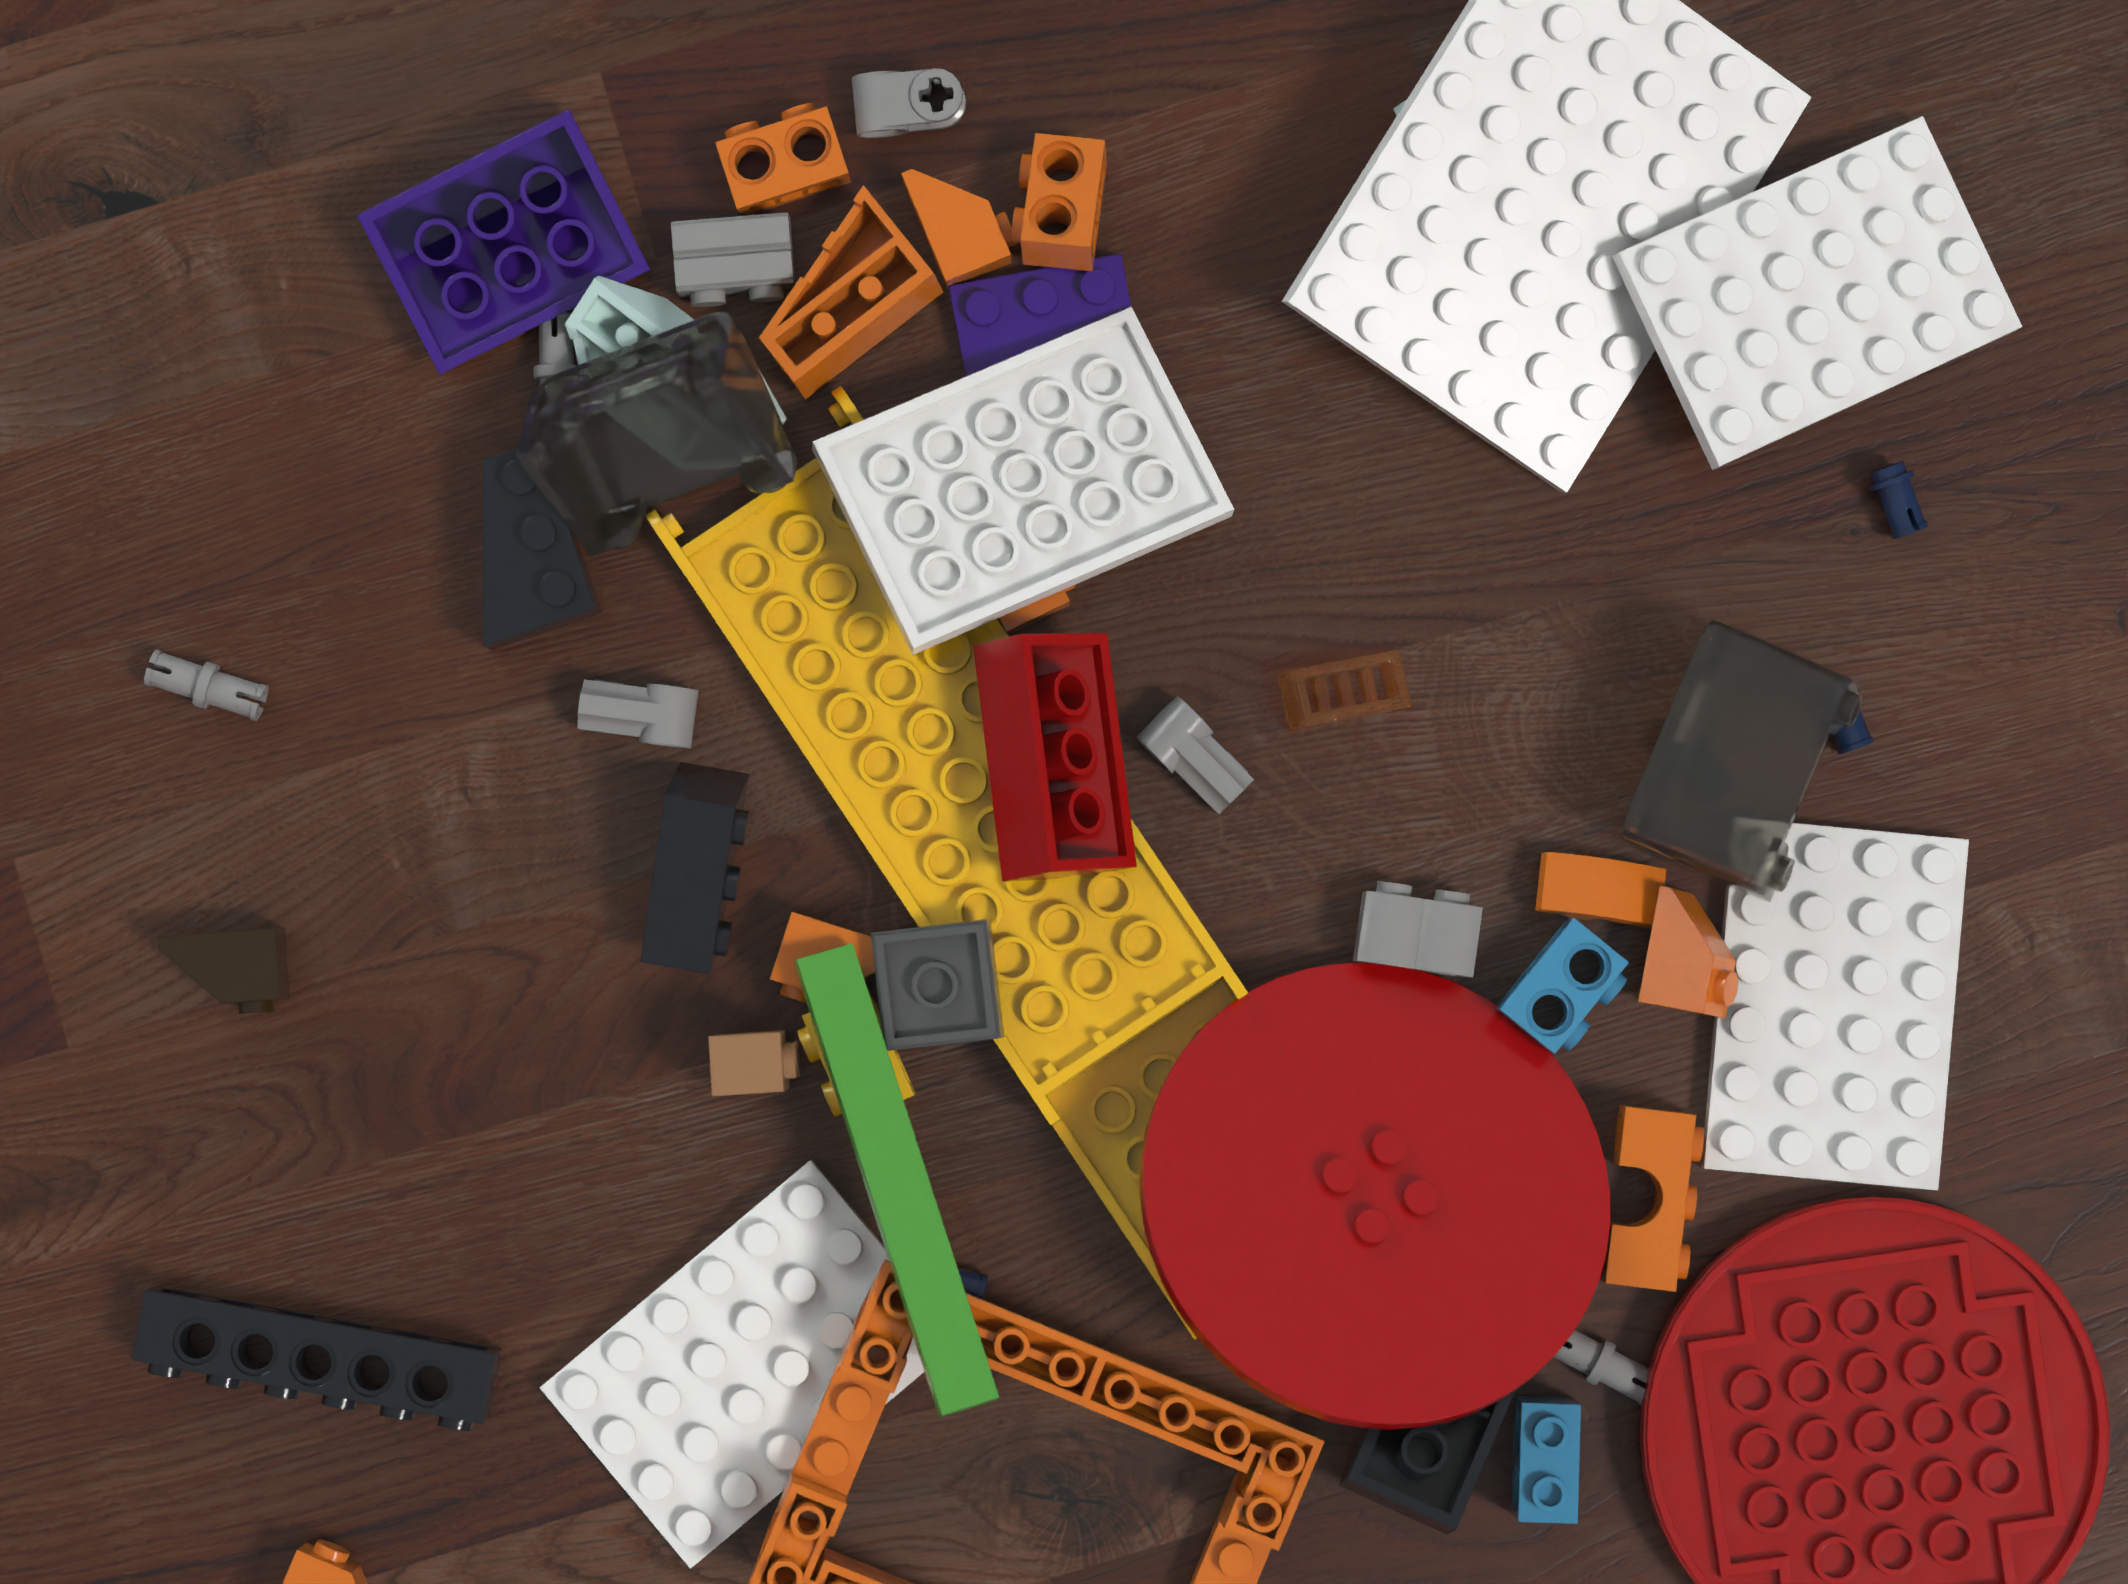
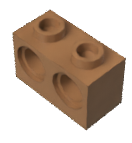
M787 1030L727 1033L708 1036L712 1096L784 1092L791 1088L790 1079L800 1077L798 1041L788 1042Z

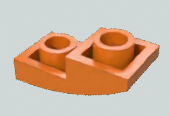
M1544 852L1541 853L1535 911L1584 921L1603 919L1651 929L1659 887L1665 886L1667 869L1599 857Z

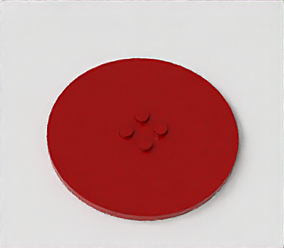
M1347 963L1304 969L1263 984L1249 991L1240 1000L1237 999L1226 1006L1205 1024L1190 1041L1167 1075L1153 1104L1144 1135L1140 1160L1139 1193L1142 1221L1150 1254L1171 1301L1194 1335L1224 1366L1267 1397L1301 1413L1325 1421L1354 1427L1401 1429L1449 1422L1475 1413L1505 1398L1529 1381L1557 1354L1573 1334L1588 1309L1600 1280L1607 1253L1610 1230V1189L1606 1162L1598 1133L1584 1101L1572 1080L1553 1054L1496 1009L1498 1007L1496 1004L1482 995L1453 981L1424 971L1383 964Z
M1891 1197L1840 1198L1811 1204L1782 1214L1751 1230L1728 1246L1706 1266L1685 1291L1666 1322L1647 1371L1640 1417L1641 1460L1647 1493L1658 1526L1671 1552L1694 1584H2058L2080 1552L2094 1522L2103 1494L2109 1461L2110 1425L2108 1400L2101 1368L2092 1342L2077 1312L2060 1287L2045 1270L2015 1243L1994 1229L1964 1214L1937 1205Z

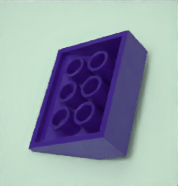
M570 108L357 215L439 375L576 307L597 276L624 283L650 270Z

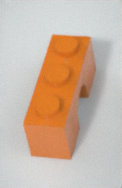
M1619 1105L1612 1163L1644 1170L1653 1181L1655 1201L1650 1212L1636 1222H1610L1607 1253L1600 1276L1602 1282L1676 1292L1677 1280L1687 1278L1690 1265V1244L1682 1243L1684 1220L1693 1221L1697 1204V1186L1689 1185L1691 1161L1700 1162L1704 1143V1128L1695 1126L1697 1115Z

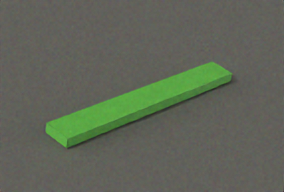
M851 943L796 959L794 963L938 1416L941 1418L995 1401L999 1398L995 1382L854 945Z

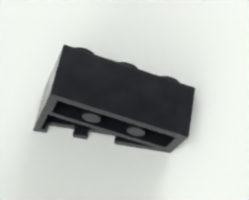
M536 441L483 459V646L493 651L602 614L547 448L540 441Z
M680 762L664 797L640 962L710 974L717 956L727 957L733 922L724 921L727 900L736 901L740 883L741 867L734 866L737 845L744 846L748 830L750 811L743 810L749 774Z

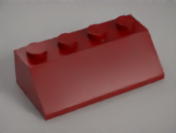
M1018 634L973 646L1002 882L1045 880L1136 868L1137 862L1108 634Z

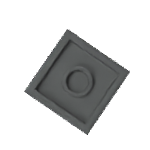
M991 919L871 933L882 1034L887 1051L1004 1037Z

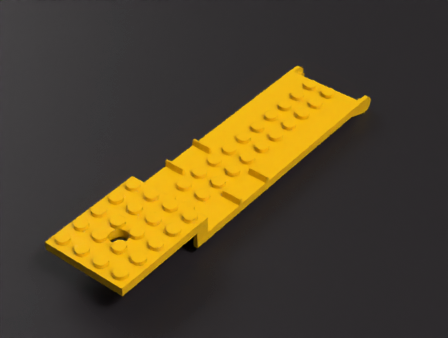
M841 386L831 391L836 403L827 409L840 428L849 422L853 425L864 420ZM816 458L683 547L679 545L675 538L682 534L684 530L674 515L669 513L661 518L654 509L645 515L647 520L768 699L918 927L991 919L1004 1037L993 1040L1049 1124L1053 1126L1194 1340L1197 1339L1176 1310L1164 1288L1150 1254L1148 1243L1144 1239L1139 1193L1140 1160L1144 1135L1153 1104L1170 1070L1185 1047L1204 1025L1226 1006L1248 994L1247 990L1132 819L1136 868L1045 880L1002 882L973 646L1009 636L999 621L995 619L912 655Z

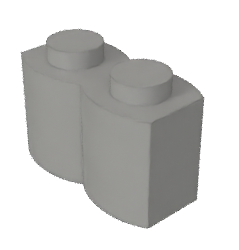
M1383 881L1377 882L1376 892H1362L1353 955L1354 962L1383 964L1428 973L1473 978L1483 907L1469 905L1470 894L1435 890L1434 900L1411 897L1412 886Z

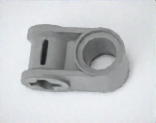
M933 68L905 72L876 71L858 74L851 78L857 137L882 138L914 131L945 129L956 124L965 112L966 98L960 82L952 73L944 69ZM943 86L946 94L953 96V99L944 101L943 111L934 112L929 102H923L924 99L933 96V87Z

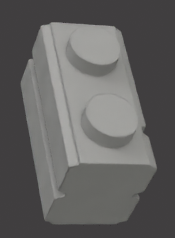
M788 212L671 222L676 292L680 298H690L691 306L712 307L726 304L725 295L749 293L750 302L779 301L784 299V290L792 289L795 286L796 275L792 225Z

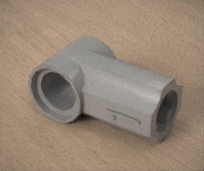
M584 679L578 706L577 729L638 737L639 742L691 749L699 690L647 683L646 687L624 685V683Z
M1176 696L1135 737L1171 774L1176 772L1219 815L1254 779L1211 736L1214 732L1201 717L1179 696Z

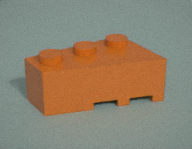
M864 185L853 199L855 204L836 232L831 231L823 243V251L804 278H799L759 337L770 356L805 400L943 293L934 272Z

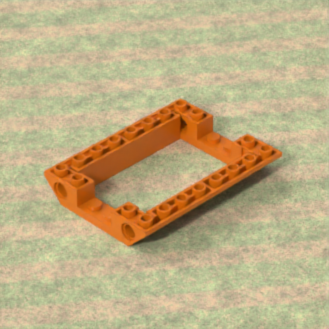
M884 1259L860 1306L773 1514L748 1584H915L825 1547L830 1536L834 1538L847 1507L848 1492L890 1392L894 1394L908 1361L907 1353L913 1338L890 1262ZM966 1293L990 1369L1237 1469L1189 1584H1257L1271 1548L1277 1551L1280 1550L1325 1442L1324 1439Z

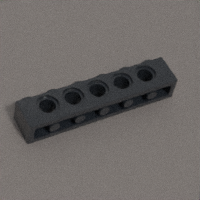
M155 1286L145 1290L132 1360L149 1363L147 1372L158 1376L183 1378L184 1370L207 1374L205 1383L213 1386L240 1389L242 1380L265 1384L263 1393L273 1397L298 1399L300 1391L323 1395L321 1404L333 1408L356 1410L357 1403L364 1402L380 1405L379 1414L385 1417L411 1421L415 1419L416 1412L439 1416L438 1426L460 1431H472L474 1423L483 1424L490 1418L502 1348ZM195 1323L206 1325L214 1334L215 1345L209 1355L197 1353L189 1344V1331ZM252 1334L263 1335L271 1342L273 1356L268 1365H258L248 1357L246 1343ZM309 1345L322 1346L330 1354L331 1368L327 1375L318 1376L306 1368L304 1353ZM366 1356H379L388 1364L390 1375L384 1386L371 1385L364 1379L361 1366ZM435 1366L445 1373L448 1387L443 1396L433 1397L422 1390L419 1384V1375L423 1367Z

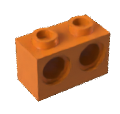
M813 103L798 105L783 111L780 114L782 121L761 128L758 121L742 123L725 131L727 139L715 142L739 216L759 213L851 183L827 106L815 110ZM805 135L819 136L826 143L824 153L814 161H802L793 154L796 142ZM750 153H761L767 156L770 160V166L766 174L754 180L742 177L738 173V166L744 156Z
M1035 133L1032 154H1022L1020 163L1019 189H1027L1025 208L1015 207L1012 220L1011 240L1015 243H1021L1023 265L1093 271L1107 169L1105 140ZM1060 169H1067L1075 173L1072 178L1066 181H1055L1048 177L1052 172ZM1053 222L1063 223L1068 226L1067 230L1057 235H1049L1041 231L1045 225Z

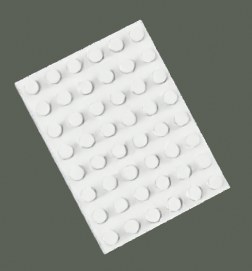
M1469 0L1282 302L1558 491L1567 493L1656 350L1612 257L1622 250L1752 193L1812 97L1679 0Z

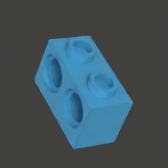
M1567 918L1497 1004L1498 1007L1496 1009L1550 1053L1555 1054L1561 1046L1569 1052L1589 1029L1590 1024L1584 1018L1598 1001L1607 1006L1625 985L1627 978L1621 972L1629 962L1578 920ZM1583 949L1591 951L1599 962L1597 976L1586 984L1577 982L1569 970L1572 956ZM1545 995L1555 997L1562 1006L1561 1020L1550 1029L1540 1028L1532 1016L1534 1003Z
M1515 1396L1511 1514L1518 1522L1578 1524L1581 1404L1573 1397Z

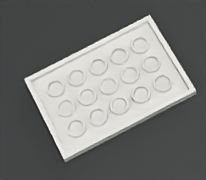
M1923 116L1622 250L1612 257L1712 470L2022 327Z
M1132 307L813 441L812 444L814 455L912 655L1230 518L1234 511V507Z
M1732 818L1721 938L1736 960L1734 972H1736L1738 977V989L1734 1002L1727 1007L1726 1018L1714 1016L1701 1168L1938 1190L1969 839Z
M811 1159L540 1387L542 1392L690 1569L784 1491L860 1306L884 1259L889 1261L885 1247ZM914 1337L907 1353L908 1361L894 1394L890 1392L886 1404L924 1373Z

